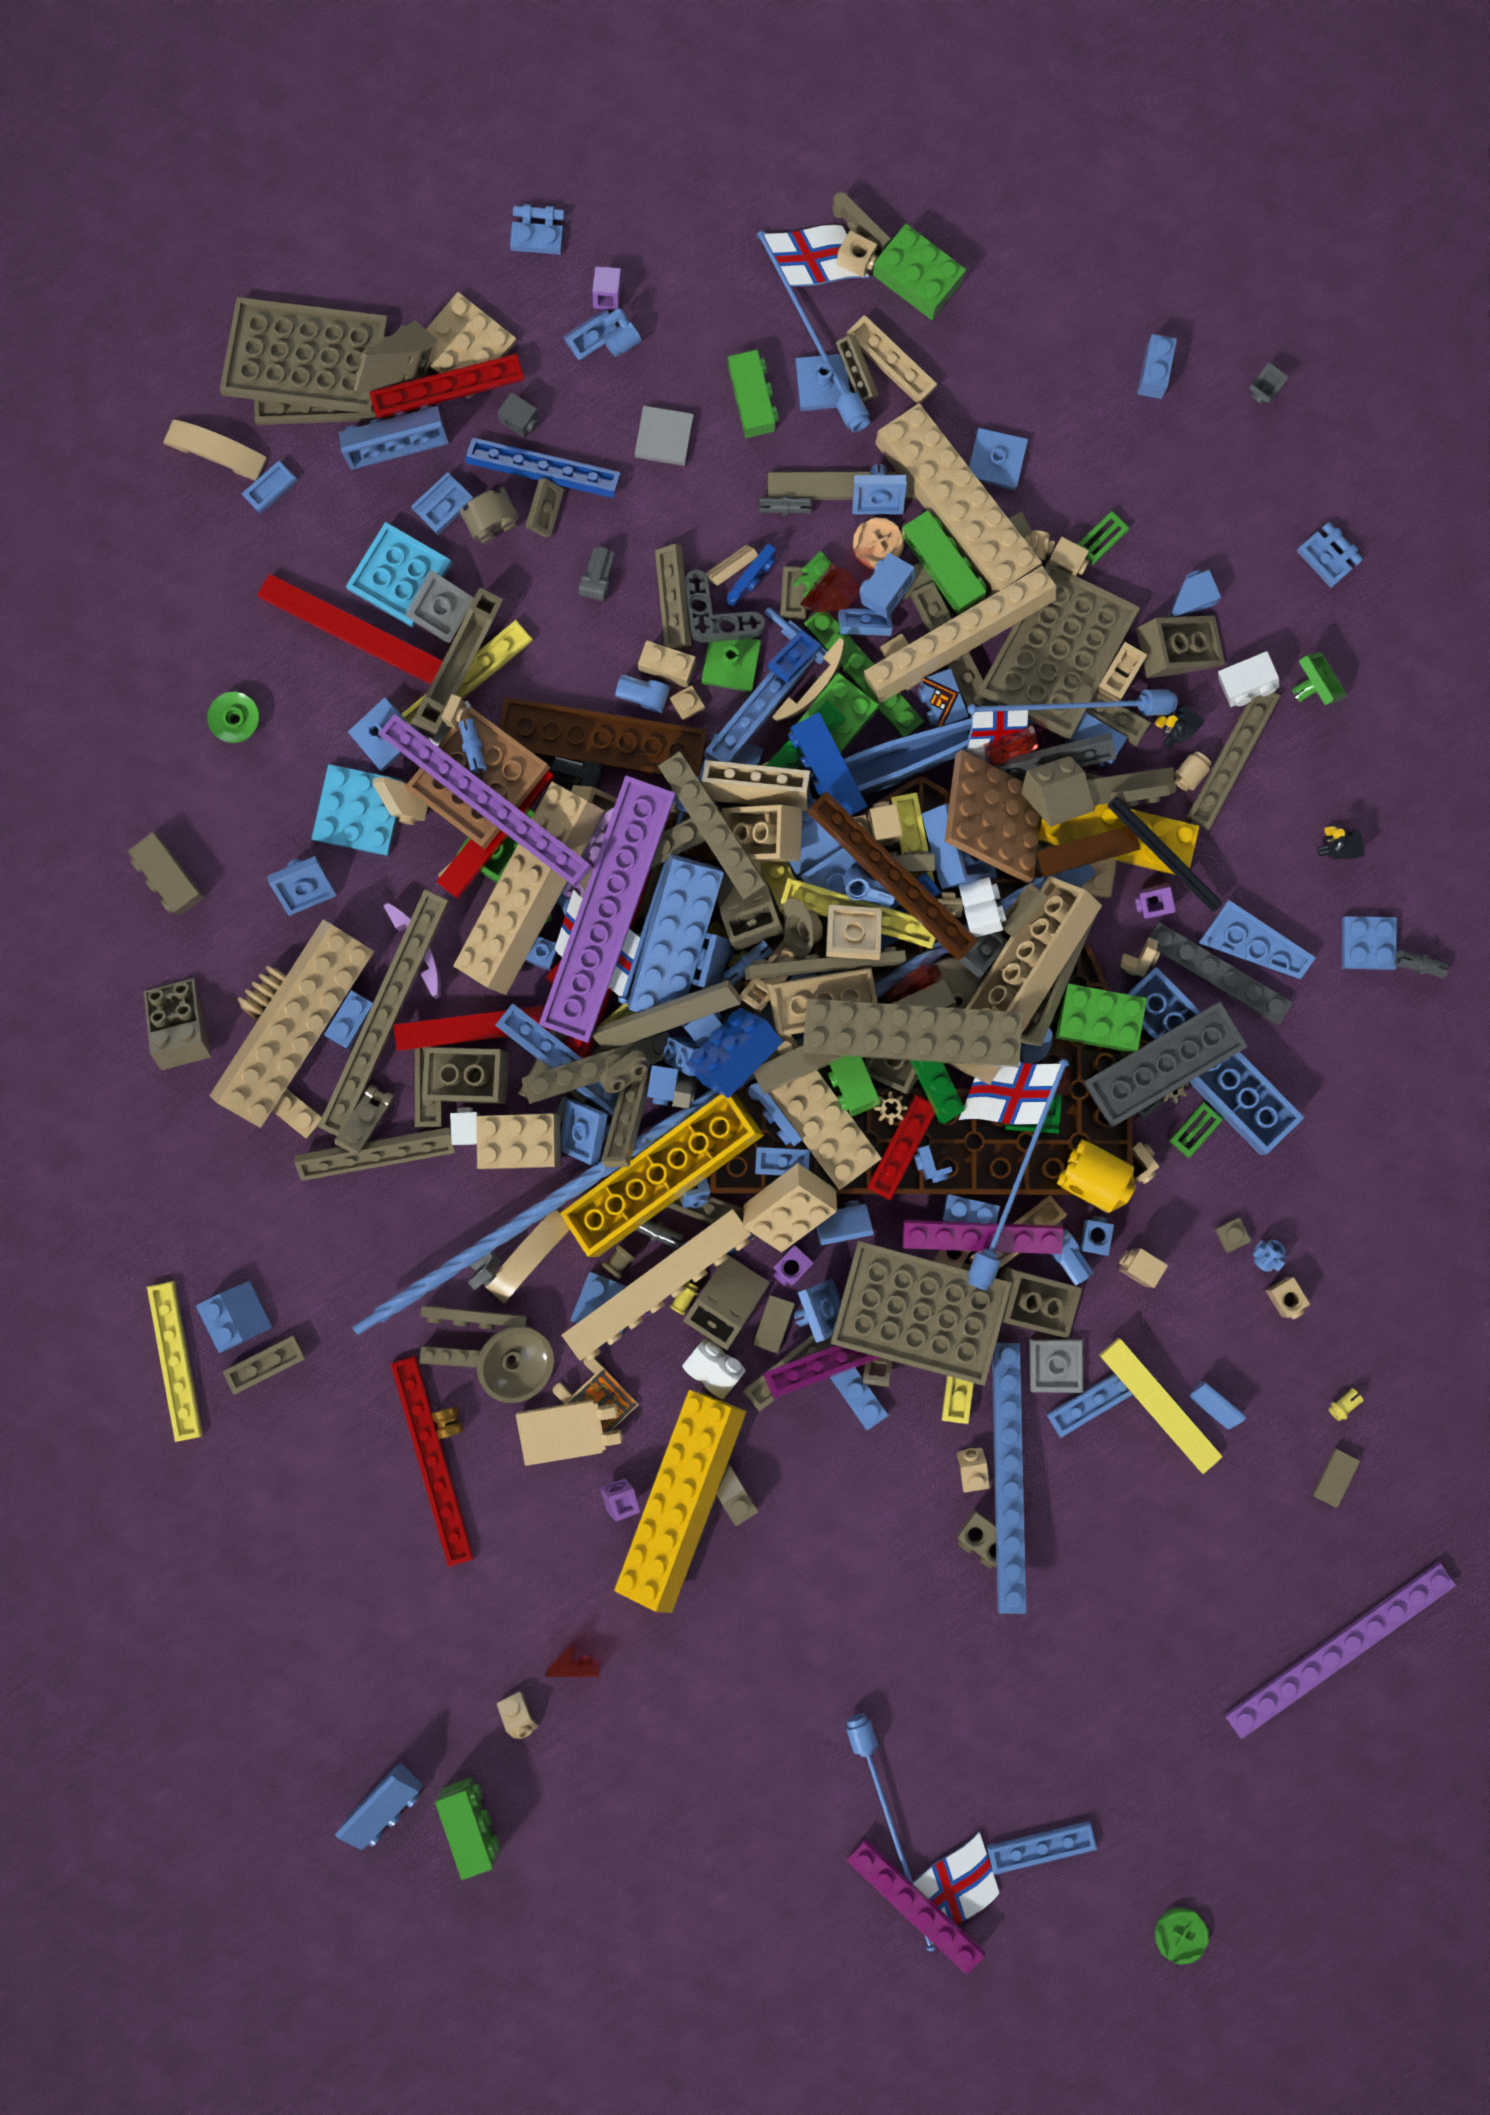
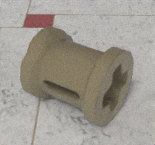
M618 1244L615 1247V1253L607 1262H603L602 1266L620 1279L622 1277L621 1273L630 1261L634 1262L636 1258Z

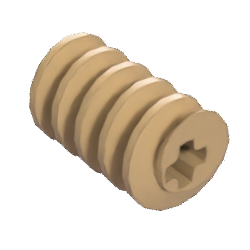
M266 966L269 975H258L262 983L259 984L254 981L251 983L255 991L253 992L248 989L244 991L248 999L237 998L241 1005L240 1007L256 1021L259 1019L257 1015H262L265 1010L264 1007H267L286 978L277 968Z

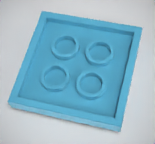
M385 522L346 585V588L413 628L415 622L404 616L427 573L434 571L444 578L452 565V561Z
M328 764L312 840L389 856L397 817L390 815L372 784L373 778L387 777L404 783L405 781Z

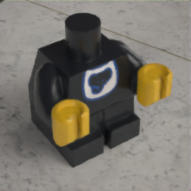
M1187 705L1177 706L1174 716H1169L1168 718L1160 716L1155 721L1158 727L1165 728L1163 733L1167 738L1162 744L1168 749H1171L1175 743L1179 744L1187 741L1198 732L1205 722L1203 718Z
M1334 826L1324 828L1325 834L1329 836V839L1325 840L1326 845L1317 847L1319 857L1328 855L1332 859H1354L1365 856L1360 830L1349 829L1346 830L1347 833L1345 834L1343 829H1337Z

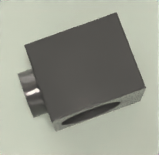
M512 392L497 412L499 421L523 438L529 432L533 433L539 424L537 409Z

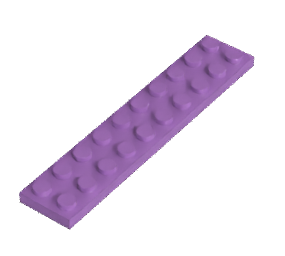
M625 776L539 1025L581 1041L590 1042L676 793Z

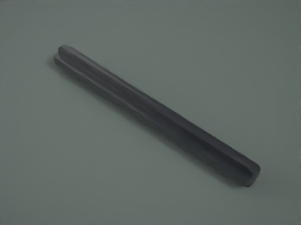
M1114 797L1108 803V808L1211 911L1214 912L1221 907L1222 901L1119 797Z

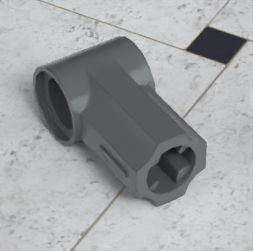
M603 547L593 548L587 572L583 574L580 582V596L602 602L605 601L610 583L609 575L615 558L614 552Z

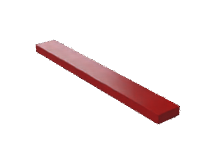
M271 574L267 576L257 594L259 599L429 685L432 684L443 662Z
M417 1355L392 1362L390 1365L447 1565L450 1567L474 1560V1554L441 1439H438L436 1432L438 1428L436 1422L433 1421V1410Z

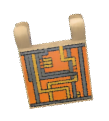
M595 1357L590 1361L584 1358V1364L594 1375L573 1395L570 1394L562 1383H557L553 1387V1393L564 1404L593 1399L595 1403H598V1406L616 1403L618 1409L617 1418L601 1420L603 1432L613 1430L639 1404Z

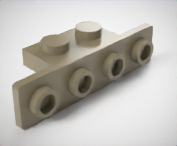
M1173 767L1087 780L1094 806L1107 804L1116 796L1128 807L1138 805V800L1144 799V804L1160 802L1159 797L1168 796L1176 792Z

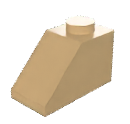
M387 777L373 778L372 784L390 815L399 817V822L414 825L416 821H425L428 806L405 788L407 783Z

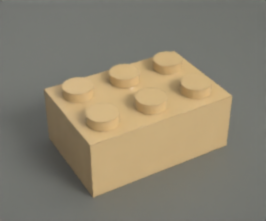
M787 805L722 808V815L752 863L801 861L802 808Z
M560 1115L476 1116L477 1169L561 1167Z
M797 1163L743 1204V1227L782 1253L837 1212L836 1189Z

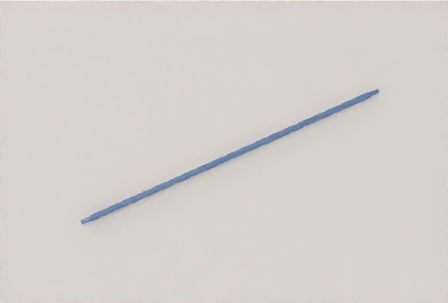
M1066 871L1051 875L1050 877L1058 879L1066 874ZM1049 876L1036 877L1029 883H1032L1040 890ZM1029 883L999 901L997 907L1003 906L1005 913ZM967 922L963 926L970 932ZM939 941L936 942L932 949L927 948L922 954L913 957L892 971L888 976L875 982L876 997L879 998L889 993L912 975L921 972L938 961L949 951ZM804 1033L792 1036L799 1047L803 1046ZM752 1074L739 1088L754 1081L756 1079L754 1074ZM714 1090L706 1092L694 1100L693 1103H690L689 1109L683 1108L654 1126L646 1134L637 1137L631 1160L720 1094ZM602 1162L594 1165L577 1179L565 1184L543 1201L516 1216L508 1224L501 1226L481 1239L473 1247L464 1250L447 1261L438 1270L427 1274L409 1286L404 1292L395 1295L374 1309L373 1314L352 1327L354 1332L360 1335L380 1321L381 1323L385 1322L393 1314L411 1305L428 1291L435 1289L454 1277L462 1269L483 1258L497 1246L509 1241L527 1229L532 1223L541 1220L561 1207L567 1200L578 1196L596 1184L601 1178L608 1176L620 1167H605Z

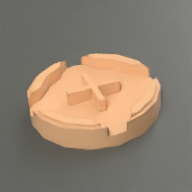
M879 517L871 518L869 521L862 523L857 528L853 539V550L856 558L863 565L871 569H875L880 559L884 560L888 553L899 558L904 544V538L898 529L899 527L894 522Z

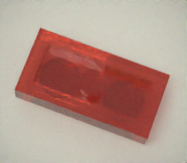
M1030 725L985 743L983 747L987 762L993 766L1004 763L1018 755L1027 754L1038 748L1036 732L1033 726Z
M923 964L887 990L885 995L889 1002H897L916 993L920 989H925L934 984V979L941 975V972L937 965Z

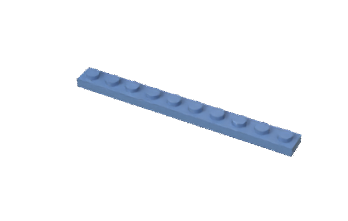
M996 1343L992 1357L997 1610L999 1614H1026L1020 1343Z

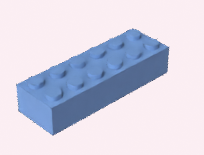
M669 854L628 996L627 1005L629 1010L641 1012L688 995L724 872L720 867Z

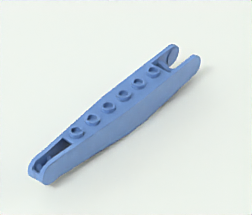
M971 719L892 740L843 760L862 797L907 781L954 759L959 751H965L969 738L967 731L971 730ZM810 772V785H812V781L816 779L813 773ZM811 792L809 793L808 802L813 800Z

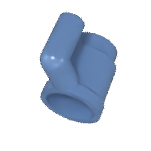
M617 308L602 319L607 328L617 321L620 324L604 339L607 348L614 357L626 353L642 341L638 331L628 320L624 310L621 308Z

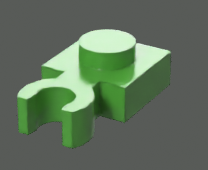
M819 551L801 569L805 575L797 578L793 582V586L796 587L803 583L806 586V591L803 592L802 596L806 597L813 592L814 585L819 589L838 569L822 551Z

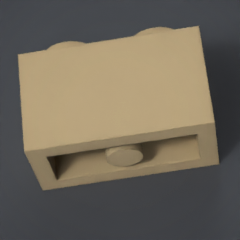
M647 640L638 662L639 672L685 688L689 686L696 666L695 656Z
M1131 1248L1130 1251L1125 1250L1118 1262L1121 1264L1118 1269L1119 1271L1141 1285L1155 1288L1168 1267L1167 1264L1141 1248Z

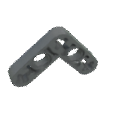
M692 570L687 573L685 586L691 636L695 641L706 643L752 639L762 635L765 620L758 612L712 615L707 575L701 570ZM694 579H698L700 583L699 593H695ZM696 601H702L706 604V609L696 611L693 609L692 604ZM699 619H703L704 629H706L705 633H701L699 630ZM740 621H742V631H739ZM750 621L755 622V625H757L756 629H752L751 625H749ZM724 622H730L734 625L735 629L732 632H724L720 626Z

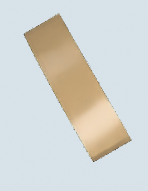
M178 420L172 421L163 441L165 445L187 454L191 452L231 468L234 473L254 481L260 477L267 461V457L232 439Z
M839 638L823 658L830 666L796 704L792 699L788 698L772 718L777 722L789 719L816 701L838 671L845 648L844 640Z
M784 937L783 941L767 960V964L777 963V959L784 957H793V961H800L804 956L795 955L789 949ZM789 976L752 979L740 994L741 999L761 1013L770 1002L767 984L784 982Z
M554 1210L544 1218L495 1273L497 1275L495 1279L485 1286L502 1303L505 1304L532 1271L570 1231L559 1211Z

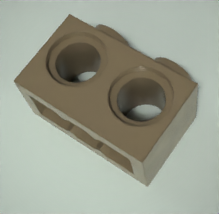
M973 1509L955 1536L960 1540L958 1545L968 1553L974 1550L981 1556L979 1561L992 1570L994 1566L997 1568L996 1556L990 1555L989 1549L991 1545L996 1543V1525ZM973 1527L981 1529V1536L977 1540H970L968 1538V1532Z

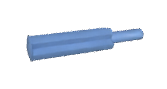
M771 608L765 610V614L783 628L781 633L790 640L802 630L791 620L786 622ZM822 646L815 655V661L819 665L825 662L823 657L828 652Z

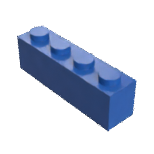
M818 712L790 727L792 733L788 734V737L795 749L797 747L800 748L803 754L800 760L805 770L812 771L816 779L812 783L818 795L820 796L827 791L850 815L868 807L820 713Z

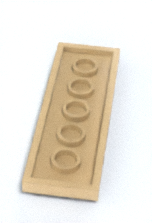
M791 1035L780 1036L783 1043L763 1064L798 1048L799 1045ZM817 1070L768 1093L839 1190L882 1159L847 1110L843 1111L838 1098Z

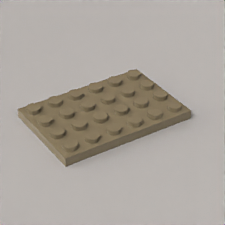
M237 297L220 393L222 396L373 414L374 408L369 391L356 392L354 390L357 379L355 376L361 365L363 351L368 347L377 345L386 336L389 322L388 317L385 315Z
M1048 563L1045 571L1056 585V600L1014 624L984 679L978 695L1000 706L1091 702L1140 607ZM1087 708L1028 710V719L1070 740Z
M857 1241L830 1344L985 1386L1012 1283L995 1278L993 1285H989L988 1290H983L967 1283L969 1280V1276H967L969 1271Z

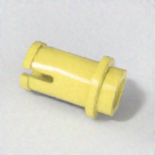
M690 1281L684 1284L686 1290L676 1296L672 1305H670V1308L682 1315H685L694 1296L699 1295L697 1292L699 1287Z
M1351 1388L1336 1403H1331L1329 1412L1336 1420H1346L1348 1418L1347 1414L1364 1401L1361 1395L1351 1401L1358 1393L1355 1389Z

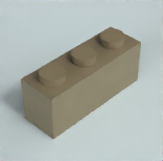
M152 832L128 850L133 857L130 859L131 864L139 873L141 871L144 872L148 878L145 880L146 884L154 893L159 892L163 898L160 902L167 912L171 913L173 911V913L181 916L205 898L163 840Z

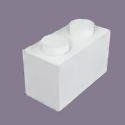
M1267 651L1218 671L1219 682L1230 707L1235 705L1243 706L1249 703L1252 698L1259 695H1270L1276 691V688H1279V677Z

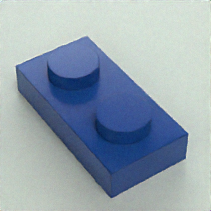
M801 630L768 663V669L788 683L820 651L821 644Z

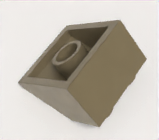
M1070 755L1027 770L1021 793L1050 827L1094 811L1085 772Z

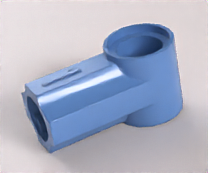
M621 675L615 696L641 704L643 708L652 712L662 713L670 687L658 681L649 680L646 682Z
M857 868L850 869L845 873L843 882L849 898L853 900L864 899L888 908L893 905L895 898L872 876L866 875ZM855 881L862 882L859 887L854 888L850 886Z
M1064 1230L1062 1254L1050 1255L1056 1263H1060L1072 1283L1077 1285L1089 1278L1094 1272L1079 1252V1246L1068 1230Z

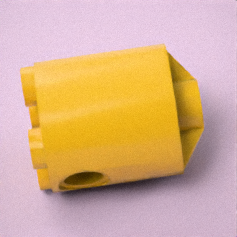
M1083 1139L1071 1153L1067 1161L1069 1165L1066 1170H1063L1057 1181L1061 1188L1107 1213L1126 1205L1136 1188L1133 1176L1134 1166Z

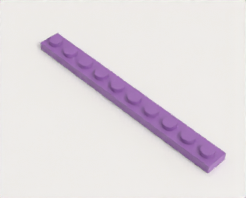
M396 714L391 717L378 733L385 741L575 888L591 870L592 866Z
M1437 1562L1225 1713L1224 1716L1237 1735L1243 1739L1456 1586L1443 1566Z

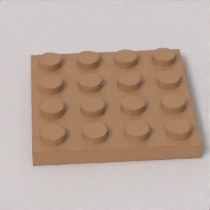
M469 706L465 719L475 720L478 739L483 744L481 750L487 768L484 772H481V769L478 768L479 773L473 775L518 808L550 767ZM458 725L456 729L452 728L437 747L470 771L467 754L462 749L464 742ZM422 768L416 772L405 786L410 793L483 849L487 848L500 831L498 827Z
M964 750L959 751L955 755L944 842L1026 883L1031 882L1035 876L1041 816L1022 795L1024 782Z

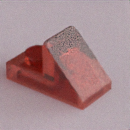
M573 1640L549 1664L545 1677H599L601 1661H595L594 1657H580L579 1661H574L575 1641Z

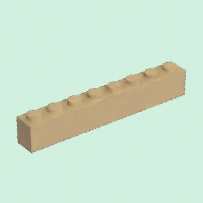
M1043 566L865 670L866 685L879 704L1054 602L1056 600L1055 583Z
M733 1209L561 1336L580 1361L583 1358L590 1361L601 1352L598 1347L606 1341L609 1345L613 1344L622 1337L620 1331L625 1327L629 1326L632 1330L644 1321L641 1317L649 1310L652 1314L665 1305L662 1301L670 1294L675 1298L686 1290L684 1286L686 1282L691 1279L697 1282L707 1274L705 1268L712 1263L717 1267L729 1258L726 1253L735 1247L739 1251L750 1243L748 1237L751 1233L743 1227V1222Z

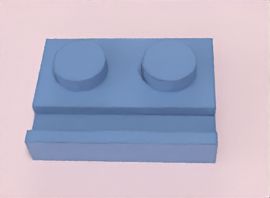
M447 472L411 508L439 535L460 515L459 510L462 507L464 510L469 507L467 503L474 498Z

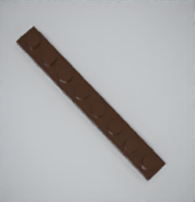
M827 791L806 811L958 961L976 944L978 940Z

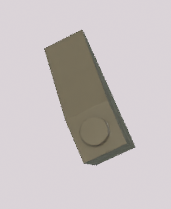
M728 1461L716 1495L735 1526H738L758 1513V1507Z

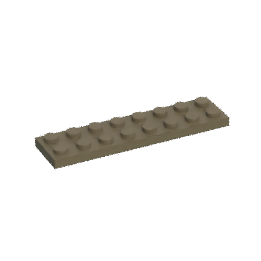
M807 999L803 1053L1019 1068L1023 1013Z

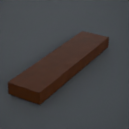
M1126 826L1039 850L1036 853L1043 875L1047 877L1141 850L1137 836Z

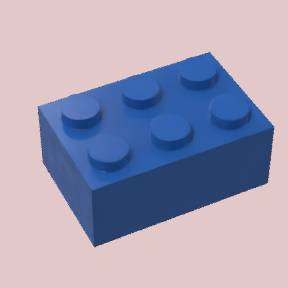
M739 1008L728 1017V1020L718 1030L710 1035V1038L701 1048L692 1053L691 1058L685 1064L703 1085L729 1098L783 1041L767 1020Z

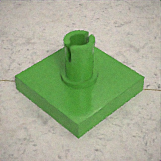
M740 639L708 642L702 684L752 692L761 640Z
M1322 652L1307 655L1299 660L1309 679L1292 688L1294 695L1304 690V692L1296 696L1298 701H1304V699L1315 692L1319 694L1325 705L1340 701L1348 696Z

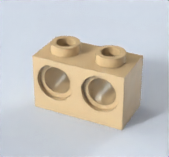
M1124 642L1099 684L1097 691L1113 701H1120L1147 654Z
M889 802L874 804V808L869 810L867 817L870 834L883 847L899 844L902 831L896 804L889 805Z

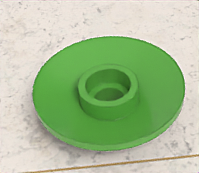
M224 693L217 697L210 705L207 716L208 725L212 733L220 740L228 743H239L250 738L256 731L259 724V710L254 701L243 693ZM234 716H239V722L233 724L232 718Z

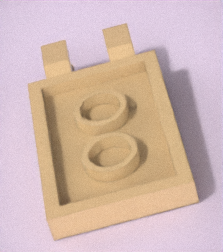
M593 1399L517 1412L516 1419L525 1466L599 1454L606 1450V1446L621 1444V1440H623L621 1429L603 1432L601 1420L617 1418V1404L598 1406V1403H595Z

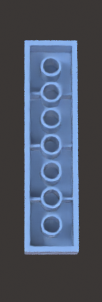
M1157 967L1150 970L1127 993V995L1147 998L1141 1034L1149 1042L1154 1041L1201 1013ZM1241 1052L1189 1081L1203 1098L1259 1155L1268 1154L1304 1119L1300 1112Z

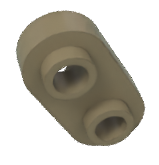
M631 1052L607 1068L600 1076V1083L608 1093L619 1092L643 1076L648 1071L650 1062L643 1052Z

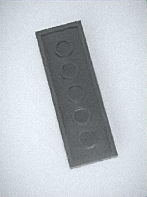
M1218 1002L1083 1083L1111 1128L1248 1046L1222 1003Z

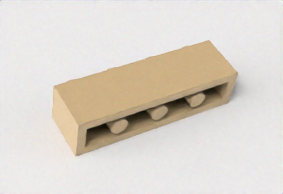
M705 760L701 782L713 801L756 806L787 805L800 807L803 811H807L810 793V771Z

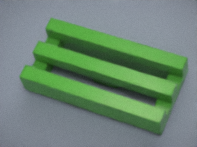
M1111 511L1077 545L1089 551L1085 559L1087 558L1093 566L1130 528ZM1112 519L1115 523L1087 549L1085 545ZM1117 527H1120L1121 530L1094 556L1092 552Z
M1202 1102L1168 1141L1176 1146L1187 1158H1190L1221 1123L1223 1118L1205 1102ZM1205 1110L1207 1113L1180 1143L1178 1139ZM1212 1116L1215 1120L1194 1144L1187 1149L1185 1146Z

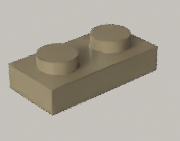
M546 478L539 479L526 522V528L543 537H551L564 488Z

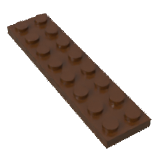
M504 697L499 728L537 756L558 757L580 763L587 761L604 767L659 776L664 775L658 766L680 751L696 776L699 777L707 737V730L510 697Z

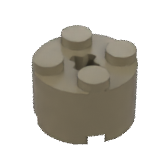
M504 487L499 488L500 493L495 494L493 490H490L475 497L467 503L469 508L464 511L463 507L459 510L473 539L480 540L482 544L495 539V533L501 530L509 532L518 526L516 521L519 515Z

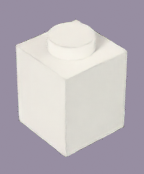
M457 1108V1113H450L452 1145L477 1144L476 1116H480V1113L473 1112V1108Z

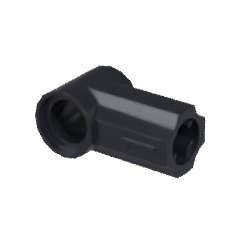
M555 757L551 773L555 776L554 781L570 785L589 786L600 790L605 767L593 762L584 761L579 763Z

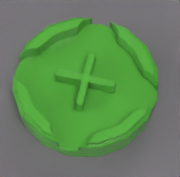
M1185 1907L1172 1908L1164 1912L1158 1919L1154 1930L1155 1942L1161 1954L1177 1964H1190L1200 1959L1209 1943V1933L1203 1919L1195 1911Z

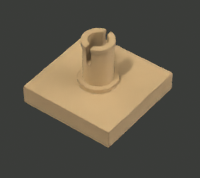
M829 905L826 956L880 960L882 908Z

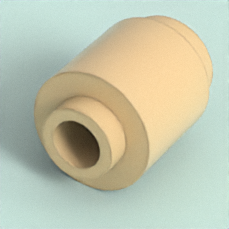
M1197 751L1193 755H1189L1174 773L1176 785L1185 791L1188 789L1195 790L1210 771L1211 761Z

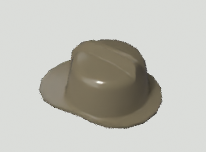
M789 898L784 903L785 941L795 955L800 957L806 956L811 952L812 946L817 944L822 938V923L815 911L808 910L798 899Z

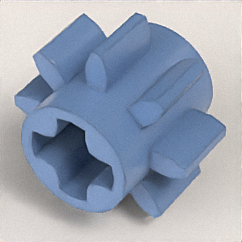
M1261 1240L1254 1248L1256 1250L1253 1253L1254 1261L1261 1270L1271 1272L1274 1268L1276 1271H1279L1285 1265V1259L1287 1258V1255H1285L1286 1250L1280 1242L1269 1240L1266 1243Z

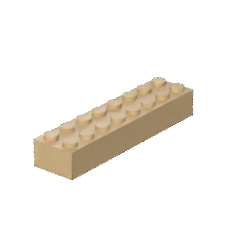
M920 403L878 430L877 447L896 472H899L900 475H906L907 484L916 495V498L926 511H929L933 517L937 516L939 518L945 535L947 537L951 536L958 547L957 551L962 557L965 556L969 560L972 571L984 581L991 595L996 594L1040 568L1041 560Z
M551 782L532 820L581 857L605 810ZM518 844L453 966L485 987L507 995L567 881Z
M1050 876L1040 889L1048 898L1014 938L1010 937L966 1009L1022 1012L1021 1034L1102 907L1087 890ZM949 1063L954 1068L989 1085L1001 1068V1066Z
M322 920L209 1096L219 1105L261 1128L374 951L329 922Z

